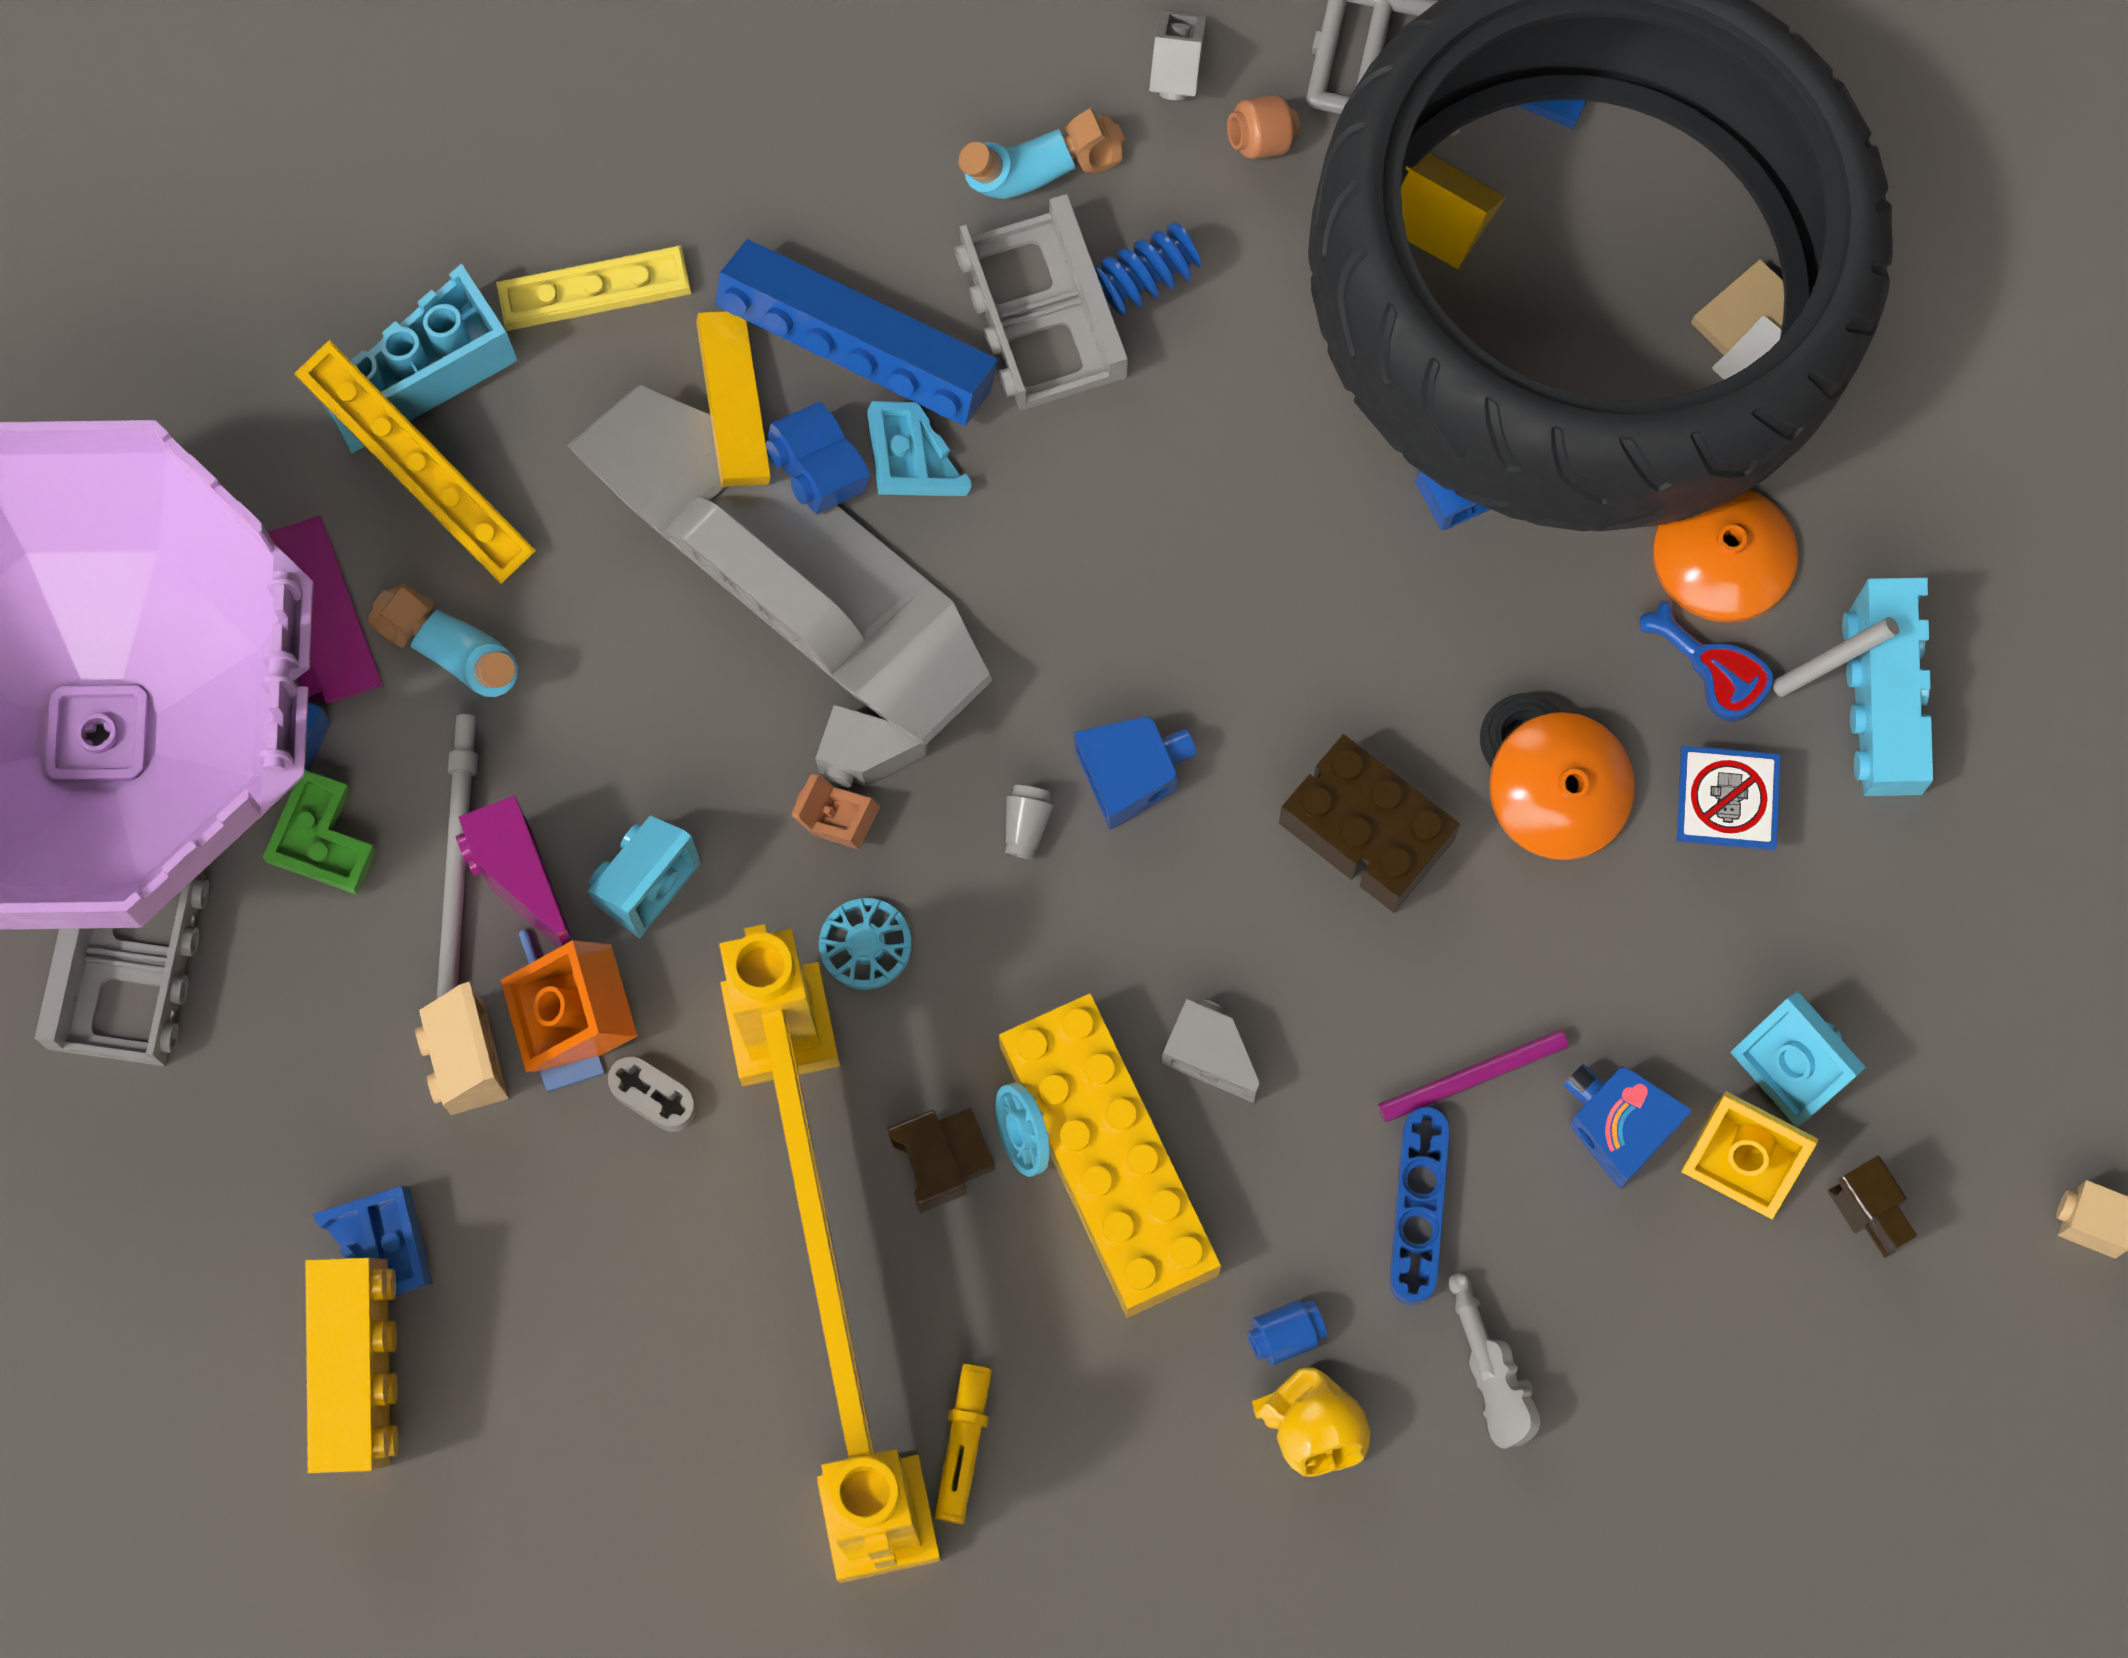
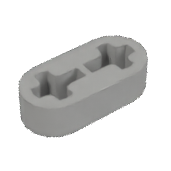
M637 1057L621 1058L611 1066L608 1073V1085L613 1096L620 1103L669 1132L681 1131L693 1122L696 1115V1104L691 1092L685 1086ZM636 1070H639L641 1082L650 1089L646 1094L634 1087L629 1088L627 1092H623L624 1084L620 1076L624 1072L632 1075ZM658 1094L668 1101H674L677 1096L682 1097L680 1104L685 1111L681 1116L673 1113L668 1119L663 1118L665 1110L654 1099Z

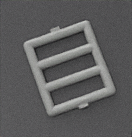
M1328 0L1321 32L1316 31L1312 47V54H1316L1306 96L1307 105L1313 109L1341 114L1350 98L1349 96L1327 92L1347 2L1374 7L1357 80L1358 84L1369 65L1384 48L1391 12L1395 11L1419 16L1435 4L1437 0ZM1460 129L1452 133L1450 136L1457 135L1460 132Z

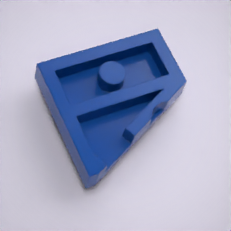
M409 1186L395 1187L314 1214L315 1222L320 1228H325L342 1247L340 1252L346 1259H387L388 1269H394L396 1275V1296L433 1285Z

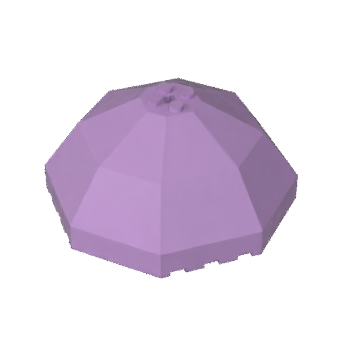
M156 420L0 422V930L142 928L305 776L309 688L297 687L294 680L310 669L314 582L273 543L263 524L240 501H237L223 488L218 480L191 454L189 455ZM104 724V728L110 733V736L107 740H104L103 744L95 746L91 740H86L87 733H94L97 725Z

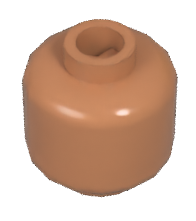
M1279 95L1243 99L1235 106L1234 112L1229 115L1227 120V133L1232 147L1235 150H1239L1248 159L1267 158L1287 153L1292 147L1294 137L1299 134L1300 121L1296 110L1290 109L1287 101Z

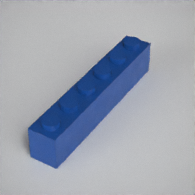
M746 239L720 271L716 306L963 426L968 424L991 392L998 361L997 358L749 239Z

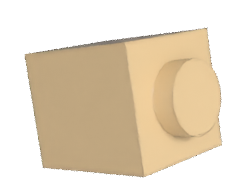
M2088 1180L2077 1186L2073 1191L2067 1190L2064 1193L2056 1213V1218L2062 1220L2057 1236L2115 1259L2128 1251V1196Z

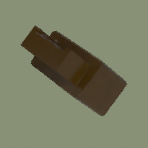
M971 1107L941 1120H938L933 1109L887 1128L893 1148L907 1153L918 1180L914 1196L920 1213L967 1195L964 1182L995 1170V1164Z
M1879 1155L1839 1178L1840 1184L1827 1191L1853 1232L1857 1234L1866 1229L1884 1259L1905 1247L1917 1237L1914 1229L1899 1208L1907 1200V1197Z

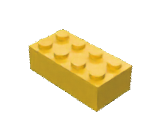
M387 1259L306 1260L308 1473L372 1471L389 1467L390 1457L397 1456L398 1429L396 1425H390L389 1404H396L398 1395L396 1373H389V1352L396 1351L397 1328L395 1321H388V1300H394L396 1296V1275L394 1269H388Z

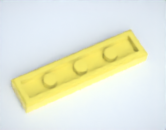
M681 245L496 282L506 331L691 294Z

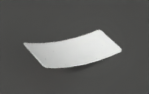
M1762 316L1712 369L1724 380L1743 370L1768 352L1779 341L1781 329L1766 316Z

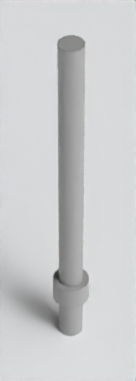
M459 714L456 716L454 751L449 752L447 773L452 775L437 999L458 986L466 862L455 836L464 833L458 817L470 812L472 777L477 775L478 754L474 752L476 717L469 714Z

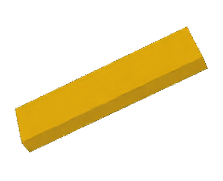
M728 311L698 313L696 324L721 487L769 485L771 475L746 320L732 315Z

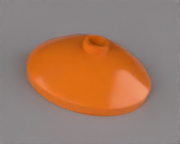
M1749 489L1728 503L1696 516L1658 525L1653 542V562L1661 585L1667 594L1683 609L1710 621L1724 623L1741 622L1753 619L1769 611L1786 594L1797 570L1798 545L1793 528L1783 512L1768 498ZM1733 536L1738 540L1739 545L1730 547L1725 544L1723 537Z
M1549 713L1521 724L1501 744L1490 771V800L1499 824L1506 834L1520 847L1532 854L1547 859H1577L1593 854L1605 847L1623 828L1631 812L1634 799V774L1624 747L1606 727L1591 718L1574 713ZM1569 775L1574 776L1578 780L1579 786L1575 793H1571L1566 789L1565 781Z

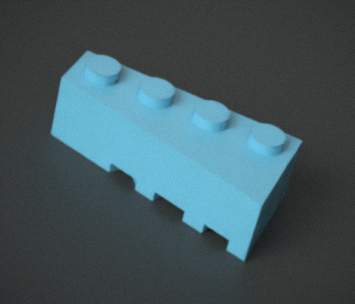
M462 263L449 274L451 280L436 293L431 289L417 302L419 308L402 323L398 324L395 321L382 332L383 339L368 352L362 350L350 360L409 421L518 361L507 332ZM324 406L330 420L350 452L354 453L365 447Z
M1928 578L1868 579L1850 610L1843 615L1842 632L1844 641L1887 617H1892L1899 626L1898 635L1848 661L1846 664L1848 687H1855L1856 704H1853L1850 709V727L1853 734L1859 735L1860 751H1856L1854 755V775L1856 780H1862L1864 796L1923 795L1933 782L1930 714H1921V707L1927 705L1929 690L1931 689L1930 670L1920 667V660L1923 659L1925 652V641L1929 640V620H1919L1918 602L1921 597L1928 596Z

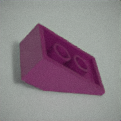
M516 796L508 797L459 816L458 818L464 833L455 837L466 864L468 863L473 876L476 877L482 874L490 889L557 948L572 941L571 932L530 824Z

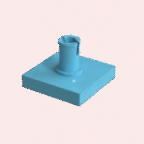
M1799 991L1788 997L1730 1052L1797 1128L1808 1121L1866 1069L1864 1064L1842 1041L1841 1033L1839 1031L1835 1033L1832 1030L1835 1026L1825 1022Z

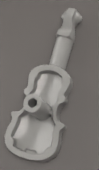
M1455 1273L1449 1278V1287L1452 1293L1456 1294L1455 1310L1460 1316L1472 1350L1469 1360L1470 1369L1476 1378L1477 1387L1482 1391L1485 1400L1483 1415L1487 1420L1490 1437L1500 1448L1519 1447L1534 1438L1540 1426V1415L1531 1398L1533 1386L1528 1379H1517L1516 1372L1518 1368L1513 1362L1509 1344L1502 1340L1489 1339L1478 1309L1481 1304L1479 1299L1473 1296L1472 1284L1469 1278L1463 1273Z

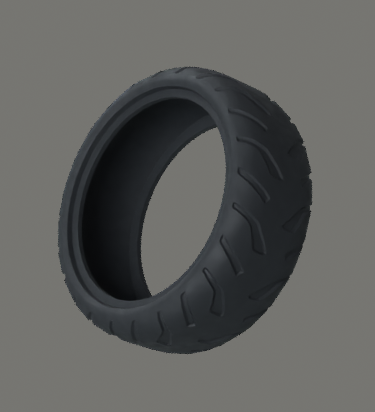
M1439 0L1404 26L1369 65L1342 110L1325 155L1312 209L1308 261L1313 274L1311 276L1312 298L1321 335L1328 343V355L1345 390L1354 393V403L1390 446L1396 451L1403 453V457L1409 464L1444 489L1454 490L1455 494L1510 518L1527 521L1539 526L1582 532L1656 526L1696 516L1728 503L1767 479L1799 451L1816 433L1835 407L1869 347L1882 316L1889 292L1890 279L1887 267L1892 264L1893 256L1892 205L1886 200L1885 196L1889 185L1878 146L1870 143L1869 138L1872 133L1844 83L1839 79L1833 78V69L1800 34L1790 33L1789 26L1751 0ZM1549 100L1601 102L1632 109L1657 118L1681 130L1719 158L1741 181L1756 202L1773 237L1782 270L1784 309L1780 339L1768 352L1748 367L1727 379L1700 390L1673 397L1649 400L1602 399L1562 391L1532 380L1505 366L1483 351L1456 326L1429 291L1412 255L1402 216L1401 186L1409 173V170L1405 169L1406 166L1410 168L1416 166L1437 144L1465 125L1496 111L1531 102Z

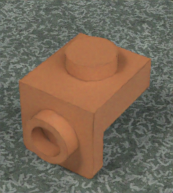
M812 773L804 789L801 790L797 797L792 817L815 837L860 849L880 806L870 797L835 788L822 776Z

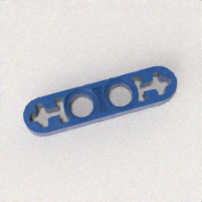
M1430 1107L1418 1108L1407 1117L1401 1138L1389 1283L1394 1297L1401 1303L1410 1306L1420 1305L1429 1299L1435 1290L1438 1277L1449 1123L1440 1111ZM1422 1120L1431 1121V1129L1439 1131V1135L1432 1136L1428 1147V1156L1438 1154V1161L1425 1156L1408 1157L1409 1151L1417 1155L1420 1151V1134L1412 1133V1128H1418ZM1416 1168L1428 1169L1433 1173L1436 1180L1434 1190L1428 1194L1415 1193L1408 1185V1174ZM1419 1217L1429 1223L1432 1235L1424 1244L1411 1243L1404 1236L1403 1226L1410 1218ZM1400 1250L1411 1255L1430 1254V1261L1421 1258L1419 1261L1418 1276L1421 1279H1427V1285L1420 1286L1416 1294L1408 1293V1285L1399 1282V1277H1404L1408 1274L1411 1257L1400 1258Z

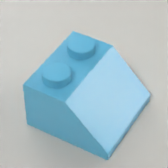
M651 815L643 825L637 823L629 829L620 844V847L623 849L611 863L605 861L596 869L589 881L591 888L588 890V894L595 906L639 939L701 864L690 834Z

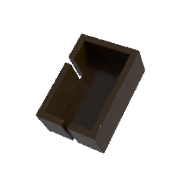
M1345 734L1341 735L1316 765L1314 776L1309 774L1283 804L1279 818L1281 826L1352 880L1358 873L1361 860L1368 864L1363 871L1360 887L1393 913L1397 911L1454 842L1460 827L1458 821Z

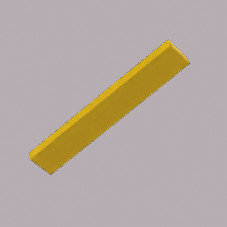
M330 340L294 373L323 405L500 584L511 576L536 551Z

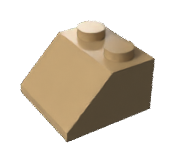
M470 982L460 984L420 1009L419 1013L423 1026L416 1027L415 1033L422 1056L430 1055L434 1073L427 1075V1082L433 1102L435 1104L442 1102V1105L449 1114L454 1115L509 1099L486 1006Z

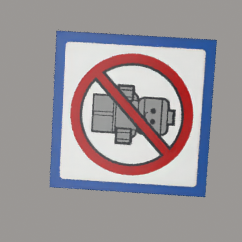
M1681 746L1676 842L1775 851L1777 849L1780 754Z

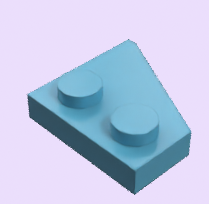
M871 402L867 413L878 495H968L972 487L971 480L967 474L960 476L947 457L950 449L941 436L932 430L929 418L918 403Z

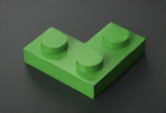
M305 770V776L293 787L263 855V859L269 864L358 895L377 850L371 844L333 831L351 791L348 785Z

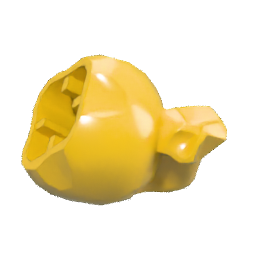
M1302 1367L1297 1369L1275 1392L1252 1401L1253 1412L1256 1418L1265 1420V1425L1269 1428L1278 1429L1277 1441L1284 1458L1291 1468L1302 1476L1315 1477L1355 1466L1363 1461L1369 1449L1370 1425L1366 1413L1349 1393L1316 1368Z

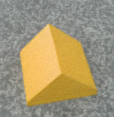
M1428 153L1413 168L1409 166L1405 168L1409 170V173L1401 186V200L1407 240L1458 270L1506 197Z
M1726 1091L1713 1107L1681 1172L1773 1220L1814 1150L1818 1138Z

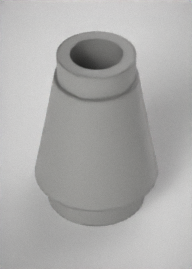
M1013 785L1012 795L1006 796L1005 854L1023 859H1034L1035 850L1038 848L1054 805L1050 804L1052 792L1031 786Z

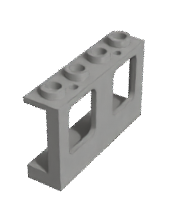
M1067 194L1049 199V213L975 236L970 237L967 225L960 226L961 244L954 246L957 262L962 274L966 272L971 274L975 286L969 287V293L974 310L977 315L985 313L989 327L984 328L983 331L991 356L1000 355L1004 369L998 370L1004 394L1007 398L1015 397L1019 411L1127 378L1128 358ZM1036 244L1039 246L1053 283L1052 286L1042 292L1003 304H995L979 261L985 257L1024 245ZM1060 325L1069 328L1082 362L1080 371L1034 386H1024L1009 342Z
M201 872L180 891L181 894L169 947L118 940L114 935L115 928L59 929L34 1039L47 1050L165 1066L168 1052H174L178 1041L179 1028L178 1024L174 1023L178 1004L183 1005L188 995L189 978L188 975H185L188 957H193L196 954L199 944V929L195 927L198 911L206 907L209 898L210 886L209 881L205 880L206 875ZM117 980L160 987L148 1043L94 1034L93 1025L101 989L105 982Z

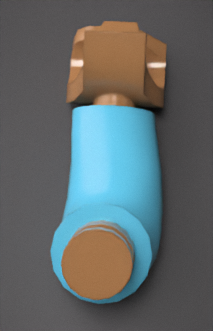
M1089 108L1072 119L1064 127L1067 134L1065 137H1062L1060 130L1056 129L1030 141L1013 146H1001L997 143L983 144L974 141L968 143L962 149L958 161L959 167L965 173L966 181L971 188L987 197L1006 199L1029 193L1076 168L1072 159L1076 157L1082 170L1087 173H1099L1116 166L1123 161L1122 143L1125 141L1119 124H1114L1108 114L1097 116L1096 112Z
M404 583L388 591L382 590L372 603L373 610L367 619L369 627L394 645L404 648L414 635L415 638L411 643V648L446 669L473 692L483 697H497L505 694L513 687L517 679L518 666L515 657L504 645L476 627L440 610H436L428 617L436 604Z

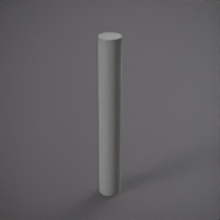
M1887 617L1776 678L1772 684L1775 693L1780 697H1784L1898 635L1899 626L1892 617Z

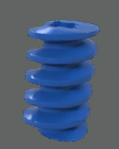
M1173 222L1167 225L1166 234L1159 230L1152 233L1150 243L1143 239L1135 242L1134 252L1124 248L1118 251L1117 261L1109 256L1102 260L1101 270L1095 267V271L1104 296L1121 316L1127 314L1126 299L1129 298L1138 308L1143 306L1141 291L1146 290L1153 299L1160 297L1158 282L1162 281L1170 291L1175 289L1174 274L1178 272L1186 282L1192 280L1190 265L1194 264L1200 268L1201 260L1186 230L1179 223Z

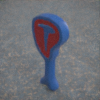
M1671 601L1660 602L1656 612L1645 613L1640 617L1642 632L1657 633L1663 636L1690 659L1693 669L1704 680L1707 704L1717 717L1724 721L1732 722L1744 719L1753 713L1768 696L1773 684V673L1765 662L1751 652L1731 644H1701L1675 621Z

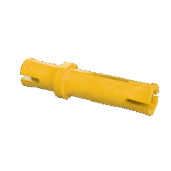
M969 1364L962 1365L954 1409H949L947 1420L952 1423L942 1468L934 1517L936 1520L964 1524L975 1473L982 1428H987L989 1417L984 1415L992 1370L989 1368ZM964 1448L957 1490L953 1491L960 1450Z

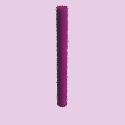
M1559 1029L1379 1103L1380 1115L1385 1123L1418 1108H1423L1569 1047L1564 1032Z

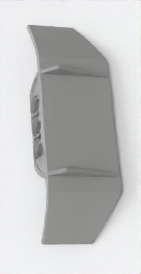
M638 385L567 445L640 518L855 698L920 743L926 745L992 682L990 673L966 629L954 602L836 505L816 514L807 504H801L792 491V477L782 467H776L769 457L768 463L771 475L769 485L721 487L710 414L671 399L643 385Z

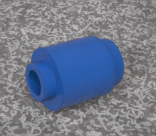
M1311 1299L1303 1303L1295 1300L1252 1318L1253 1329L1247 1332L1249 1344L1258 1360L1266 1358L1271 1366L1318 1347L1319 1340L1327 1338V1330L1321 1313Z

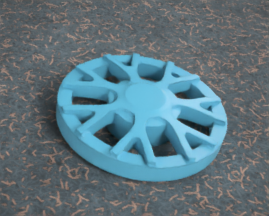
M859 898L840 905L828 916L820 932L819 951L825 968L835 980L853 989L871 990L889 984L903 972L911 956L912 937L905 918L895 907L878 899ZM864 908H871V909H870L869 912H866ZM860 909L864 922L852 927L845 914L852 910ZM877 909L890 915L880 928L870 923ZM842 917L843 922H837ZM895 919L898 925H891V923ZM832 927L848 932L845 942L828 940ZM902 930L904 943L886 944L884 934ZM827 946L835 947L830 952L827 951ZM903 949L901 957L895 953L896 950ZM843 950H847L851 959L837 970L830 961V958ZM884 952L898 961L888 973L877 963ZM857 963L862 965L870 964V980L855 979ZM848 969L851 970L850 977L843 974ZM879 971L883 976L875 978V972Z
M1015 1082L1004 1085L998 1090L995 1102L996 1121L1003 1146L1011 1162L1020 1173L1027 1177L1042 1174L1049 1166V1154H1051L1048 1141L1050 1136L1042 1117L1043 1112H1040L1036 1104V1098L1029 1093L1024 1085Z

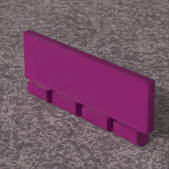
M317 515L267 532L273 543L314 582L310 669L297 678L299 687L309 688L308 703L325 699L326 705H330L383 687L321 516Z

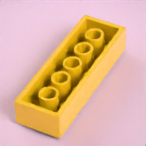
M1091 993L999 1034L1001 1052L1016 1083L1025 1086L1029 1093L1036 1098V1104L1040 1112H1043L1042 1117L1050 1136L1048 1137L1049 1148L1051 1149L1050 1156L1126 1317L1129 1318L1219 1276L1221 1268L1219 1260Z

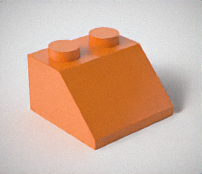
M572 940L500 980L525 1072L541 1071L602 1056L638 1037L613 948L610 944Z

